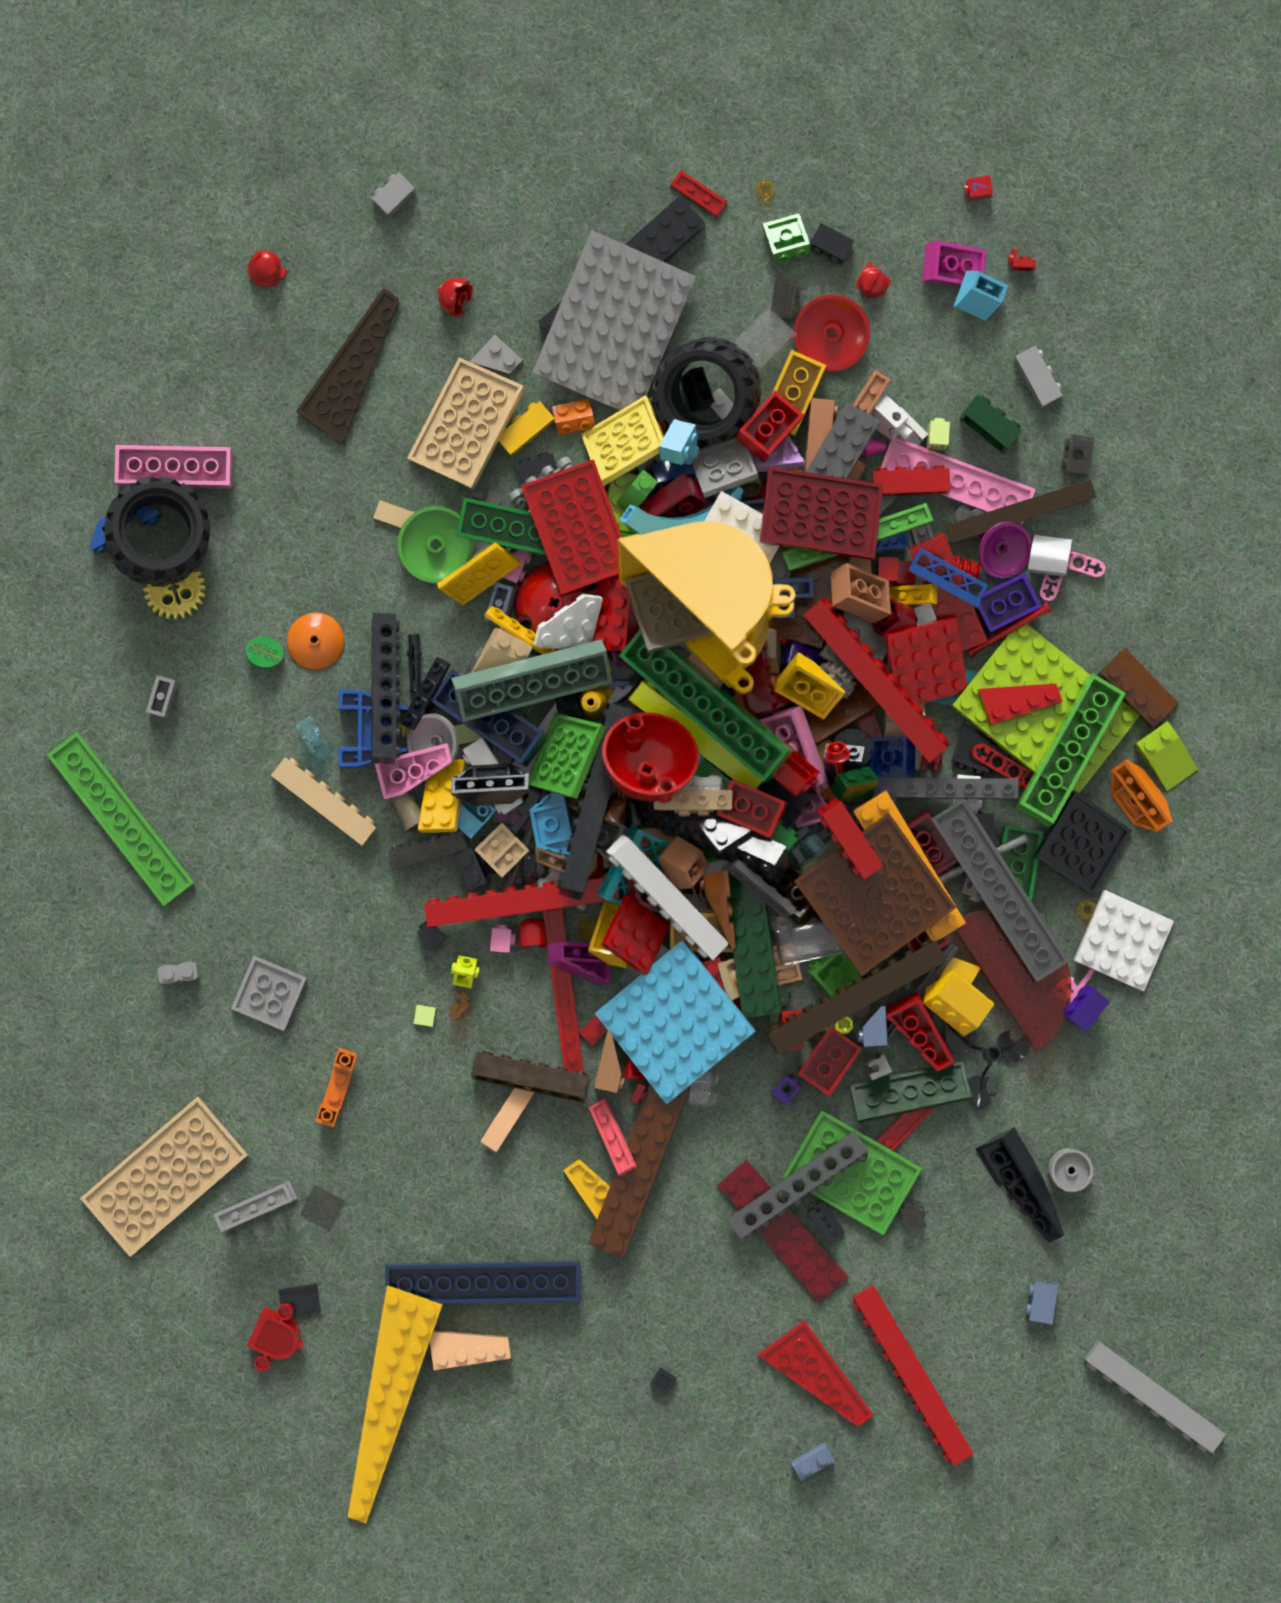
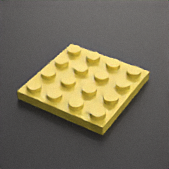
M646 395L581 434L590 460L594 459L603 486L659 454V446L664 438L651 402Z

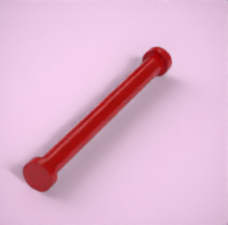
M1047 602L1043 603L1044 606L988 637L987 642L967 649L968 653L973 658L976 653L1043 614L1051 613L1050 606Z

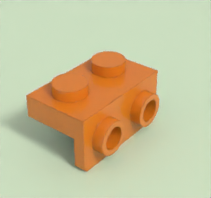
M589 398L552 406L558 435L588 430L595 426Z

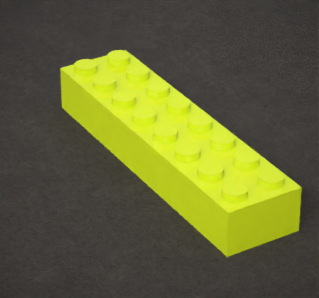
M645 678L642 680L629 698L631 702L646 713H657L678 721L695 739L699 754L732 779L755 789L762 781L651 683Z

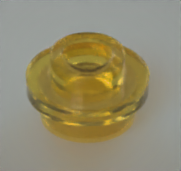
M761 180L756 185V193L760 198L768 199L774 194L775 187L771 181ZM764 186L769 188V191L766 193L762 191Z
M1090 900L1082 901L1077 908L1079 916L1083 919H1091L1096 905ZM1085 906L1090 907L1091 910L1089 913L1084 912Z

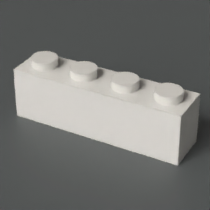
M484 738L478 739L463 749L465 753L463 758L468 765L500 764ZM520 797L512 804H496L494 807L499 814L502 812L504 815H507L518 808L524 800Z

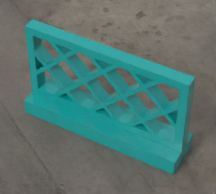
M631 825L626 837L642 853L652 849L654 858L649 860L655 862L657 868L662 871L663 868L658 860L659 856H657L655 847L660 845L667 847L669 843ZM643 836L649 838L650 846L641 848L640 842ZM611 864L597 892V895L617 905H620L623 898L616 900L612 897L615 891L621 888L623 894L627 895L625 887L628 883H624V875L621 873L623 869L619 865L616 867L614 864Z

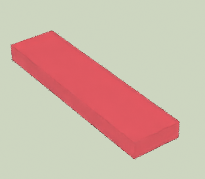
M604 1098L590 1106L589 1110L618 1175L622 1176L635 1169L637 1165L609 1102Z

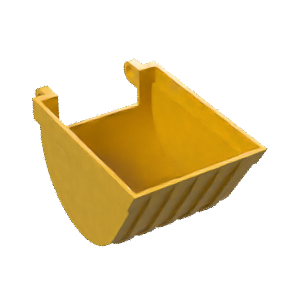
M708 521L695 522L648 534H637L618 539L619 582L626 587L625 580L652 573L714 633V635L683 644L729 688L733 687L741 694L750 692L753 688V678L744 669L754 662L762 650L768 634L769 620L772 617L789 616L793 612V601L795 598V592L791 586L772 585L769 562L759 545L746 533L733 526ZM783 591L789 592L790 597L779 596V594ZM789 605V608L787 610H781L778 607ZM741 679H746L749 685L743 688L738 685V682Z

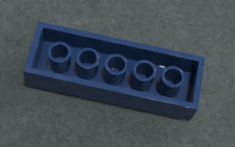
M452 669L436 691L431 702L527 767L548 735L512 710L463 722L458 710L451 679L461 675Z

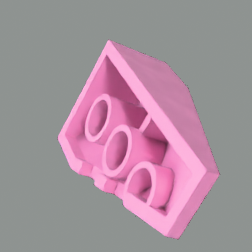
M448 743L400 755L399 758H396L395 764H375L383 798L388 799L405 794L452 763Z

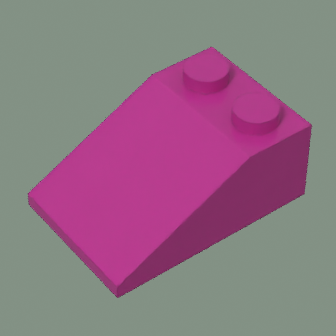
M941 241L926 243L922 281L961 286L966 271L984 273L986 250Z

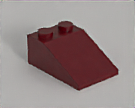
M927 808L907 821L906 824L938 875L958 862V860L931 820L933 816Z

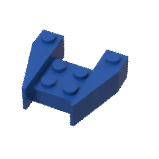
M339 690V711H358V747H339L338 767L361 768L370 765L371 694L360 690ZM396 703V710L406 712L407 706ZM388 704L381 705L385 709L390 708ZM388 722L381 723L384 727L390 726ZM388 740L381 741L384 745L390 744ZM400 748V755L407 753V748Z

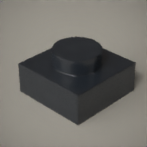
M660 1367L650 1385L667 1394L677 1377Z

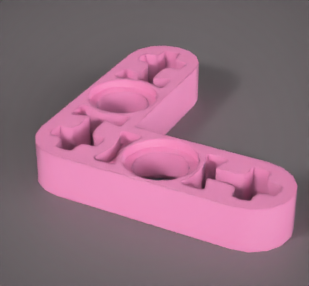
M1073 551L1070 552L1069 570L1093 578L1101 577L1104 574L1105 565L1100 560ZM1075 558L1083 560L1081 568L1074 567L1073 560ZM1087 560L1090 561V566L1098 564L1101 572L1094 574V570L1091 568L1084 571L1087 566ZM1045 574L1039 591L1042 600L1049 602L1056 597L1063 576H1059L1057 580H1052L1049 574ZM1046 580L1052 584H1057L1056 587L1052 586L1051 592L1053 596L1050 595L1048 598L1043 593V590H1047L1049 584L1045 583Z

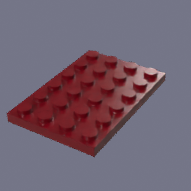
M769 466L759 543L874 560L883 484Z

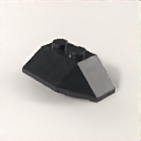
M511 763L472 765L460 774L453 776L451 781V795L473 806L512 804L529 792V773L524 772Z

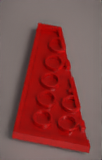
M805 1320L757 1354L856 1426H860L873 1416V1413Z

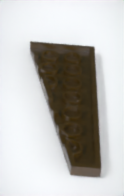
M385 288L379 293L296 410V413L341 444L346 439L399 303V298Z

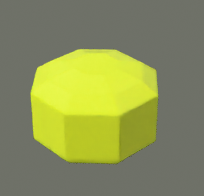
M848 1016L835 1023V1030L841 1034H848L854 1028L853 1020Z

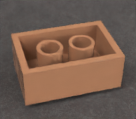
M848 563L831 572L833 607L873 623L891 615L888 580Z

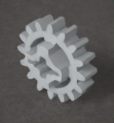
M831 661L821 664L820 668L845 691L840 700L848 698L855 689L854 685L856 682L852 681L854 675H849L850 670H845L843 664L838 666L837 661L833 664Z

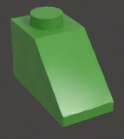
M642 470L617 500V503L625 510L629 505L638 507L658 481L645 470Z

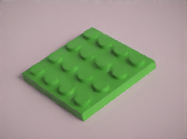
M555 713L546 733L548 737L542 744L529 774V786L577 799L585 778L589 773L592 761L596 756L606 727L602 724Z

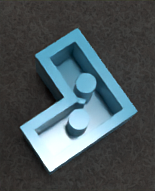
M673 420L659 446L660 460L679 465L683 463L691 465L693 459L697 458L699 454V447H697L698 434L694 424Z

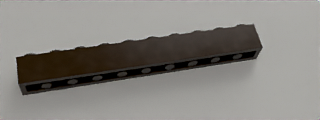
M926 939L920 942L918 948L914 950L910 948L904 951L902 957L898 959L894 957L886 961V966L873 968L869 971L868 976L855 978L850 986L846 987V985L837 988L835 990L836 993L832 996L827 994L818 999L819 1003L803 1007V1012L797 1015L793 1013L785 1017V1022L781 1024L777 1022L769 1026V1030L765 1032V1035L776 1054L783 1053L945 963L946 959L937 941Z

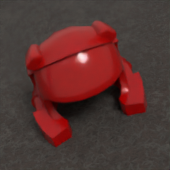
M266 250L256 252L248 264L250 279L256 285L262 287L277 285L281 279H284L287 273V269L281 267L279 257L275 253Z

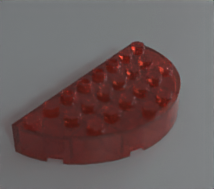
M990 909L963 915L962 917L966 923L954 930L976 965L980 967V971L1028 1043L1037 1052L1054 1037L1064 1022L1065 1016L1063 1013L1071 999V976L1068 963L1036 982Z

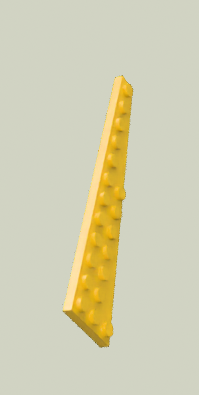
M388 1285L385 1293L348 1512L349 1518L366 1523L442 1308V1304Z

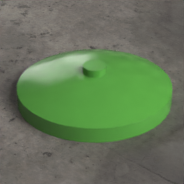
M433 506L420 509L406 519L398 534L397 550L403 566L411 575L425 582L439 583L472 559L474 541L456 537L460 519L458 513L445 507Z

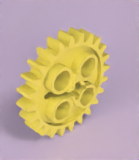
M199 571L196 573L192 572L186 579L176 583L177 593L181 602L180 605L177 604L171 584L164 587H152L151 584H147L148 587L144 588L143 591L149 594L144 596L145 600H150L148 606H154L153 612L159 611L160 617L166 614V618L169 620L171 615H173L174 619L177 620L178 615H181L185 619V613L192 616L191 609L198 611L196 604H203L199 598L205 597V594L201 591L206 590V587L200 584L204 583L205 580L204 578H199L202 575ZM186 591L192 593L189 599H183L182 594ZM172 597L173 602L170 605H165L163 603L165 598Z

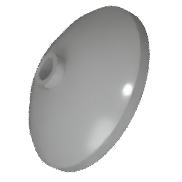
M438 714L423 715L414 731L409 729L407 737L409 753L448 743L452 761H454L458 751V737L451 722Z

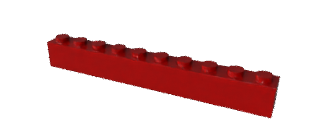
M822 598L804 614V617L930 763L948 748V738L944 733H939L936 730V724L931 718L924 716L922 707L918 703L914 704L912 702L909 692L905 688H900L897 684V678L892 673L888 674L884 669L886 667L879 658L876 660L872 655V649L859 640L860 635L857 631L851 630L847 626L848 622L845 617L835 612L832 602Z
M601 874L600 879H593V876H588L582 900L559 895L560 889L556 888L557 885L554 884V881L545 882L543 887L538 888L535 887V884L525 885L524 890L517 891L516 887L504 888V893L490 890L485 891L486 895L478 896V892L466 894L467 898L459 899L458 895L449 896L447 901L440 902L439 898L429 899L428 904H424L427 927L608 901L597 895L606 874ZM618 890L615 891L612 897L616 900L619 899Z
M872 1284L853 1296L855 1300L852 1302L857 1312L862 1311L865 1316L862 1318L867 1328L871 1327L875 1333L872 1335L877 1345L881 1344L885 1351L882 1354L887 1362L892 1361L895 1366L892 1371L897 1379L902 1378L905 1383L902 1385L907 1396L911 1394L915 1401L912 1404L917 1413L921 1411L925 1418L922 1419L927 1429L931 1428L935 1435L932 1438L937 1446L941 1445L945 1452L942 1455L946 1462H952L953 1466L972 1456L974 1453L874 1285Z

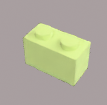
M935 418L934 421H930L927 427V449L946 450L949 445L950 422H945L943 418Z

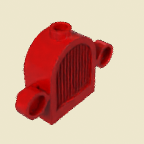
M289 1303L281 1304L277 1312L264 1307L248 1341L247 1347L262 1353L254 1361L255 1368L259 1371H265L269 1368L271 1364L270 1357L273 1359H285L290 1357L295 1351L299 1353L303 1346L301 1330L298 1324L291 1319L294 1309Z

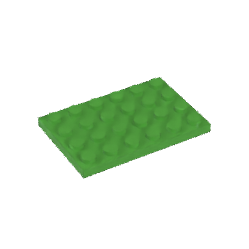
M821 1110L783 1177L786 1178L843 1137L855 1131L868 1149L865 1153L867 1156L859 1162L856 1160L849 1164L851 1167L843 1173L840 1171L833 1175L835 1178L829 1183L825 1184L822 1182L819 1184V1189L813 1195L884 1236L922 1168ZM844 1148L841 1151L843 1158H849L852 1154L850 1148ZM828 1159L825 1162L827 1169H833L836 1165L834 1159ZM812 1170L809 1173L811 1180H817L820 1177V1173L817 1170ZM796 1181L794 1183L802 1189L804 1188L803 1182Z

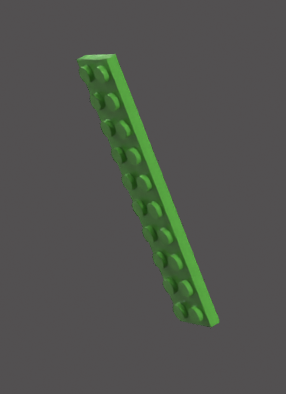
M79 732L73 734L47 755L163 906L169 904L195 883Z

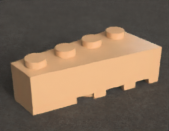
M434 1330L430 1339L434 1370L509 1359L512 1356L509 1337Z

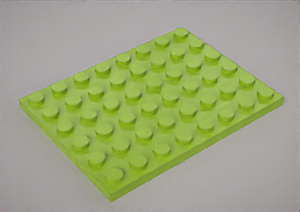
M1026 624L1010 633L951 707L1034 773L1090 674L1031 626ZM1056 683L1063 702L990 726L977 690ZM1121 701L1072 791L1078 793L1082 791L1139 718V715L1125 702Z

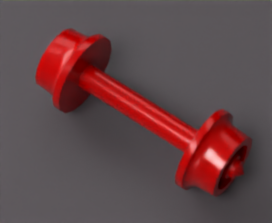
M843 742L830 743L824 755L826 762L835 764L836 775L844 772L843 763L850 758V751Z

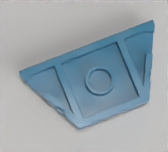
M551 792L543 797L540 803L535 804L529 810L536 847L569 855L570 852L566 850L569 838L574 836V833H571L572 822L567 797Z

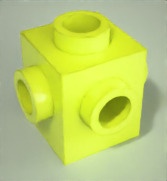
M458 955L457 963L453 962L451 974H454L453 985L472 988L474 978L478 979L480 967H476L477 959Z

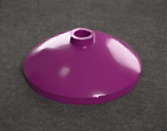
M1001 522L991 527L984 534L979 545L978 556L982 568L996 578H1009L1018 574L1024 569L1030 559L1032 548L1030 535L1025 528L1014 522Z

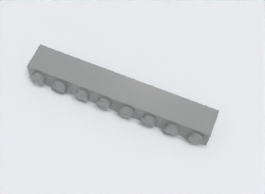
M1098 1340L1084 1358L1088 1362L1086 1364L1087 1367L1094 1372L1098 1369L1104 1373L1102 1378L1109 1383L1114 1381L1119 1384L1118 1389L1126 1395L1128 1393L1134 1395L1135 1398L1133 1400L1142 1407L1144 1404L1151 1408L1149 1412L1157 1418L1160 1415L1166 1419L1165 1424L1173 1430L1176 1427L1182 1431L1180 1435L1188 1441L1194 1439L1198 1442L1196 1446L1206 1453L1209 1450L1213 1453L1226 1436L1224 1432Z

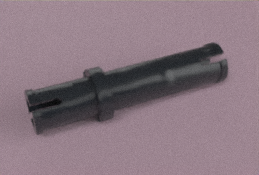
M409 634V652H407V656H409V692H417L421 686L420 656H422V651H420V634Z

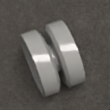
M1065 1148L1057 1151L1051 1157L1048 1163V1174L1056 1187L1068 1192H1077L1089 1185L1093 1177V1165L1085 1153L1076 1149ZM1072 1167L1074 1169V1173L1070 1172L1069 1174L1068 1168Z

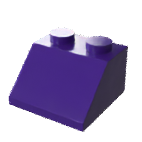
M1085 984L1078 991L1075 999L1067 1005L1062 1015L1069 1023L1087 1032L1110 1001L1096 989Z

